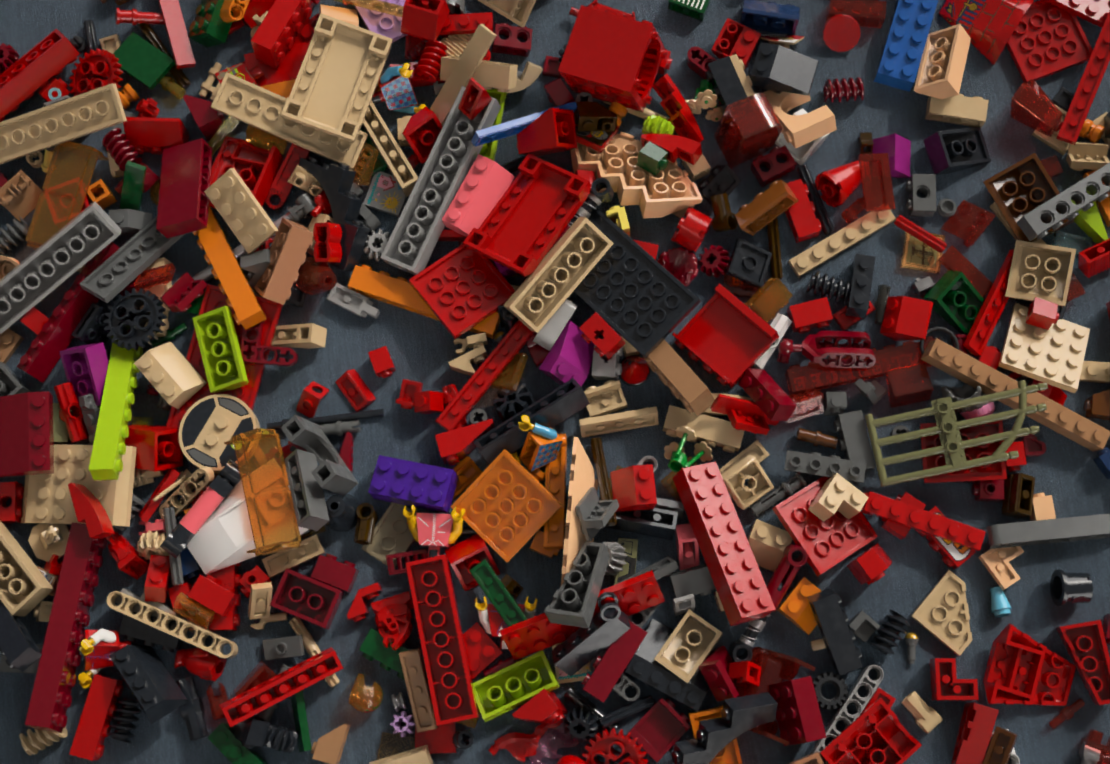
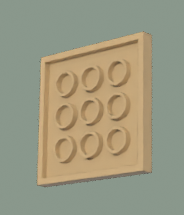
M1015 303L998 366L1075 394L1078 390L1090 329L1064 319H1059L1056 324H1052L1049 330L1027 324L1028 307Z

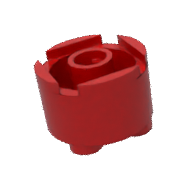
M688 207L684 215L686 218L682 217L677 225L679 231L676 230L671 240L690 251L696 252L703 242V238L707 234L713 219L692 207Z

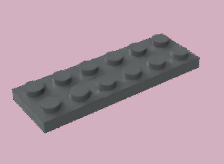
M156 216L79 284L83 290L108 303L185 234L166 238L156 229Z

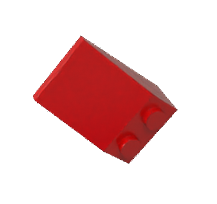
M493 419L436 434V441L444 464H458L461 459H464L476 448L473 441L495 428Z

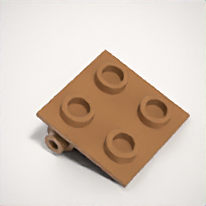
M22 170L18 171L0 188V204L19 222V216L24 219L46 199L44 192Z

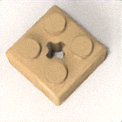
M748 455L722 474L729 494L742 510H745L774 489L772 482L756 457ZM746 479H749V480L747 481V482H748V485H747V486L744 485L745 480H746Z

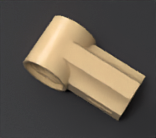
M915 691L906 696L901 702L916 719L917 725L926 734H929L943 721L942 717L932 707H929Z

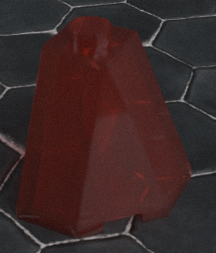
M1030 79L1028 84L1022 83L1012 97L1010 117L1051 137L1054 132L1060 130L1063 124L1061 121V111L1035 80Z

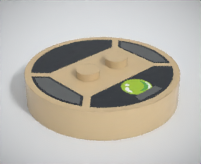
M214 394L198 400L184 414L179 427V444L185 457L197 468L207 466L213 470L214 474H219L230 459L241 467L250 461L260 442V425L254 412L242 400L227 394Z

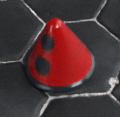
M628 356L620 362L622 364V373L619 375V378L624 384L634 387L640 386L648 380L651 369L642 356Z

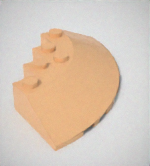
M620 132V134H616L602 152H598L578 142V148L571 150L574 174L576 170L595 171L596 179H607L613 191L617 192L620 206L639 205L643 219L662 218L698 204L703 200L698 187L688 178L686 170L678 167L677 161L673 163L668 160L667 167L656 176L637 166L638 154L642 149V143L634 139L635 136L628 133ZM606 188L601 189L599 193L604 192Z
M574 437L561 585L564 582L563 578L572 569L573 562L586 541L585 535L582 533L580 519L576 514V506L591 487H595L596 491H598V480L595 479V470L578 437Z

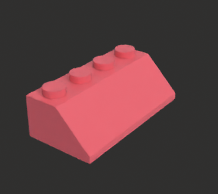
M478 154L442 218L444 225L465 237L469 235L473 228L479 229L512 184L515 176L497 162Z

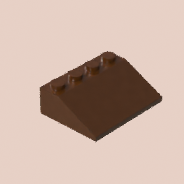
M1033 153L983 181L1017 240L1035 242L1038 239L1035 238L1029 241L1017 222L1025 214L1060 194L1036 153ZM1068 219L1064 220V224L1055 231L1052 228L1048 230V235L1073 223L1074 219L1071 221Z

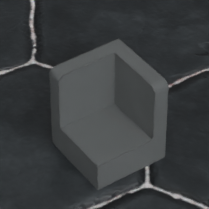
M862 610L847 625L848 629H851L863 642H866L881 627Z

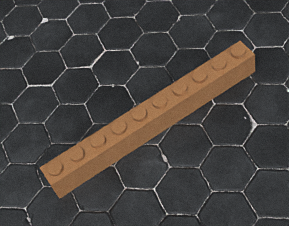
M938 338L928 343L921 357V360L977 389V386H980L981 392L986 395L1018 388V381ZM1038 392L1027 394V406H1036L1037 404H1046L1047 410L1026 415L1027 417L1093 452L1104 449L1110 436L1109 430ZM1019 396L998 400L1013 409L1019 408Z

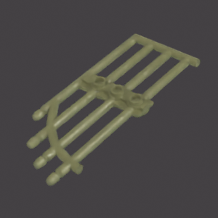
M1022 380L1017 382L1018 388L956 402H952L951 396L932 400V407L873 419L872 414L864 415L881 487L1018 458V451H1010L1009 453L1005 451L1017 437L1040 432L1039 426L1021 428L1025 416L1047 410L1046 404L1027 406V394L1048 389L1047 383L1026 386V381ZM1019 396L1018 409L957 422L954 410ZM934 415L937 425L935 427L878 439L875 427ZM1016 417L1011 431L965 441L961 440L959 429ZM939 434L942 446L886 458L882 457L880 446ZM1003 441L991 456L966 460L964 449ZM944 454L946 462L944 466L887 478L885 470L887 465Z

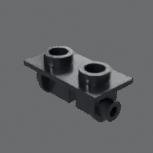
M498 306L501 328L505 327L507 334L519 319L504 306Z

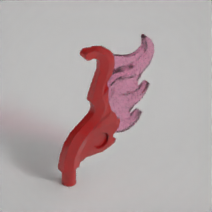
M562 721L557 725L555 723L553 725L542 723L535 727L533 734L514 732L503 735L494 741L495 743L488 751L494 756L500 749L504 748L521 762H525V757H529L533 764H545L541 762L542 758H561L562 755L557 754L559 748H571L579 743L576 737L570 739V734H565V726Z

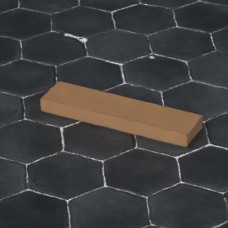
M420 648L402 651L399 653L417 733L437 729L438 726L436 725Z

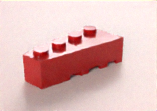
M1101 620L1056 627L1094 704H1110V656Z

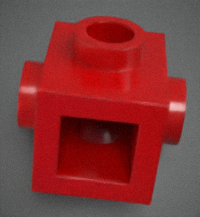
M256 565L252 570L242 575L239 580L242 587L240 591L246 598H249L251 584L271 582V580Z

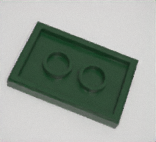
M134 32L113 53L119 59L118 63L122 65L120 69L150 90H153L175 65V61Z

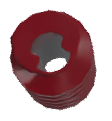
M856 77L855 81L853 78H848L847 81L845 78H841L840 82L838 79H833L832 83L830 79H826L823 87L825 103L827 98H830L831 103H834L835 97H837L839 102L842 101V97H845L846 102H849L850 96H852L853 101L857 100V96H860L861 101L864 100V86L860 77Z
M115 128L104 136L102 145L106 147L107 152L110 153L115 163L119 165V169L125 171L127 161L140 164L142 158H137L138 152L134 151L132 145L129 146L130 141L125 140L126 135L121 134L122 130Z

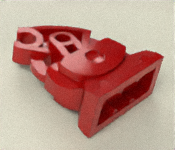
M117 532L105 537L110 542L108 548L121 571L136 580L148 571L149 563L141 559L139 552L125 537Z
M409 591L371 603L376 615V625L380 635L384 638L383 645L388 648V644L393 642L391 647L395 651L407 640L413 629L411 625L412 613L410 610L414 608Z

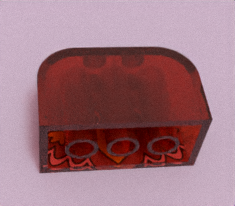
M757 93L727 105L714 138L730 169L769 151L774 146L783 127L764 93Z

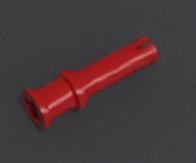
M116 8L115 11L116 25L120 23H131L133 26L138 23L164 24L161 13L138 12L136 9L120 10L119 8Z

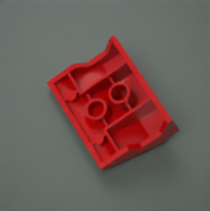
M226 136L211 168L210 186L230 168H234L263 207L283 157L276 146H272L268 150L255 147L246 140ZM209 199V207L216 209Z
M879 698L819 753L828 764H902L922 745L903 727L898 717L883 699Z

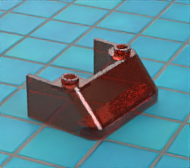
M754 647L750 662L761 666L759 687L748 684L746 687L737 685L736 690L739 693L737 697L765 692L770 694L769 685L780 683L783 679H794L800 667L815 671L816 667L789 655L762 647ZM776 720L748 730L788 746L789 741L775 736L778 729Z

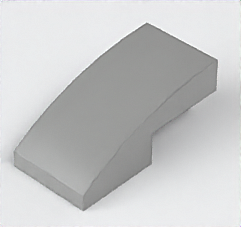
M693 594L678 597L672 601L675 616L687 613L689 609L695 611L694 608L696 606Z

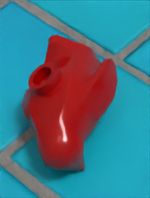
M199 647L180 649L176 653L174 667L185 666L190 673L202 679L216 681L222 675L227 659L217 657Z

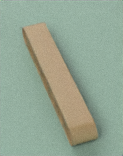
M113 591L107 596V604L111 609L214 655L232 659L238 653V646L235 642L126 593ZM121 596L122 603L116 606L115 599ZM139 604L140 611L137 614H134L133 607L134 605ZM157 612L158 619L157 621L152 622L151 615L152 613ZM172 620H175L177 624L174 630L169 629V623ZM193 628L195 630V634L192 638L189 639L187 637V631L188 629ZM208 636H212L213 643L207 647L205 639ZM226 644L231 646V652L228 655L223 653V647Z

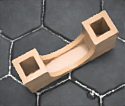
M771 90L759 94V108L761 112L767 114L769 121L776 125L778 132H782L786 141L791 143L795 149L837 130L835 115L826 105L803 115L786 114L791 109L811 101L810 94L809 96L789 92L777 94Z

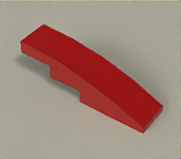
M663 75L653 84V89L662 99L660 105L670 117L667 121L671 122L679 136L700 143L704 138L694 115L669 75Z

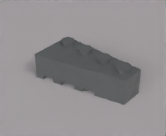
M585 541L573 562L572 569L569 573H566L563 578V584L559 590H556L553 595V601L550 606L547 605L544 611L550 623L589 629L610 558L605 544Z

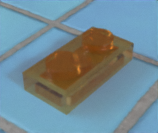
M182 592L176 597L173 611L206 630L211 626L215 615L213 610Z

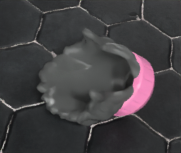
M966 383L961 387L953 386L950 388L943 386L941 388L942 398L951 396L952 402L986 395L981 392L980 386H977V389ZM989 402L954 411L960 413L967 420L993 414L995 404L994 402Z

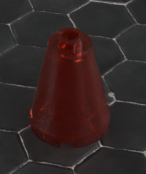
M307 257L304 264L300 265L296 285L302 292L309 295H318L335 287L337 278L328 263L316 262L314 257Z

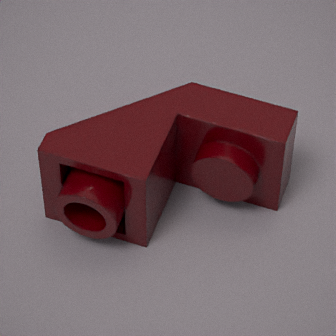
M557 78L543 86L549 102L555 105V107L575 101L561 78Z

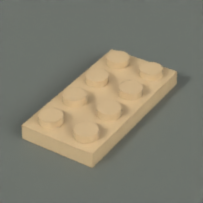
M230 168L204 191L248 254L257 250L279 231L234 168Z

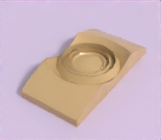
M478 0L521 27H525L536 0Z

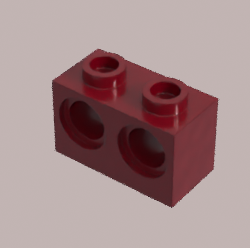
M507 23L495 24L493 33L497 36L492 43L491 52L528 57L531 51L533 29L526 26H509ZM499 35H503L507 39L503 40L499 37ZM517 38H523L525 42H520Z
M786 145L782 147H774L769 151V154L765 156L759 155L753 159L750 169L760 186L764 187L794 171L797 163ZM783 158L785 162L779 163L776 159ZM765 166L769 171L763 172L760 170V167Z

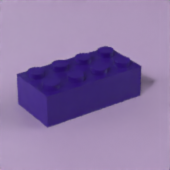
M379 455L368 493L377 500L407 506L415 505L416 508L449 514L459 476L453 469Z

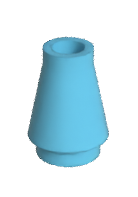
M1000 586L991 588V612L994 613L996 618L1010 615L1012 608Z

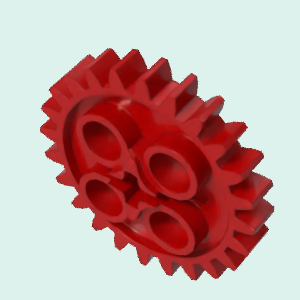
M97 48L96 51L91 49L90 54L84 53V59L79 57L80 63L74 64L77 67L76 70H71L74 76L69 77V79L73 80L69 86L73 88L70 93L74 96L111 83L116 84L117 88H121L118 82L123 81L119 77L123 73V71L119 70L122 65L118 63L119 59L114 54L105 49L100 50Z
M612 728L610 734L605 729L603 736L598 732L595 735L596 739L592 737L589 740L590 744L584 747L587 751H584L582 754L583 757L587 758L583 760L586 764H610L611 761H616L627 752L630 755L621 759L618 764H625V762L631 764L648 763L647 759H643L647 752L640 751L643 744H636L637 737L633 740L630 739L631 732L626 736L623 735V729L618 734L615 728ZM614 744L619 745L622 752H617L614 749ZM597 755H602L605 758V762L599 761Z

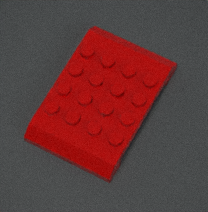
M529 153L518 167L520 173L479 229L473 228L463 242L465 247L523 276L530 275L535 271L587 199L591 188L589 180Z

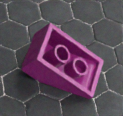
M570 320L539 370L560 386L572 378L582 386L588 377L593 361L594 344L592 342L588 344L581 337L583 332Z
M104 343L80 345L59 351L67 382H72L78 403L79 397L93 394L95 404L97 406L101 405L108 368Z

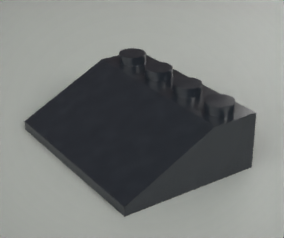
M652 619L646 630L648 633L633 655L625 673L692 710L698 711L710 687L700 668L691 680L686 683L654 660L674 630Z

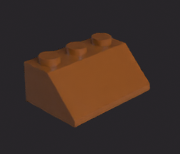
M777 180L770 184L769 189L764 193L757 194L750 204L740 207L735 217L740 228L753 236L799 200L783 180Z

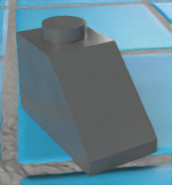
M132 209L109 210V217L122 230L120 235L137 234L153 220V214Z

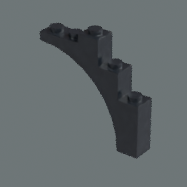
M309 156V159L301 158L299 165L308 170L318 180L329 200L334 223L340 224L342 229L340 242L342 247L341 262L330 264L343 271H353L355 265L358 266L370 230V228L363 225L364 222L357 220L363 200L356 197V193L350 191L356 171L349 169L350 165L339 162V164H322L320 159Z
M768 692L724 699L721 717L699 721V728L696 732L697 739L675 742L674 752H672L674 764H709L733 739L761 724L775 721L778 703Z

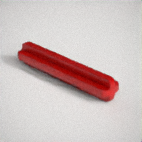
M902 215L896 218L894 222L896 226L939 253H942L947 247L944 241Z

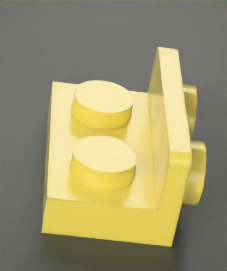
M613 206L606 211V216L630 237V226L625 207Z

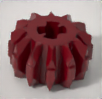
M2 43L0 45V74L19 59L18 52L10 44Z
M710 245L709 250L704 248V255L699 254V257L702 258V260L698 261V265L701 266L700 271L706 273L708 277L713 275L715 278H718L719 272L725 275L724 269H727V263L730 261L729 252L723 250V247L720 245L717 247Z

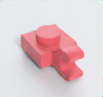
M156 519L154 523L139 522V525L145 526V530L139 532V535L147 533L148 530L166 533L164 519Z

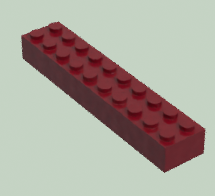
M73 522L71 524L42 648V656L40 657L25 725L37 730L62 733L63 728L67 724V707H70L72 702L70 694L72 687L76 684V668L81 662L79 648L82 640L85 639V628L90 622V615L88 614L90 607L94 604L93 592L99 582L97 574L99 568L102 567L103 548H106L108 541L106 538H90L86 524Z

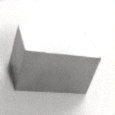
M930 276L921 280L918 277L912 286L918 295L933 288L934 283Z

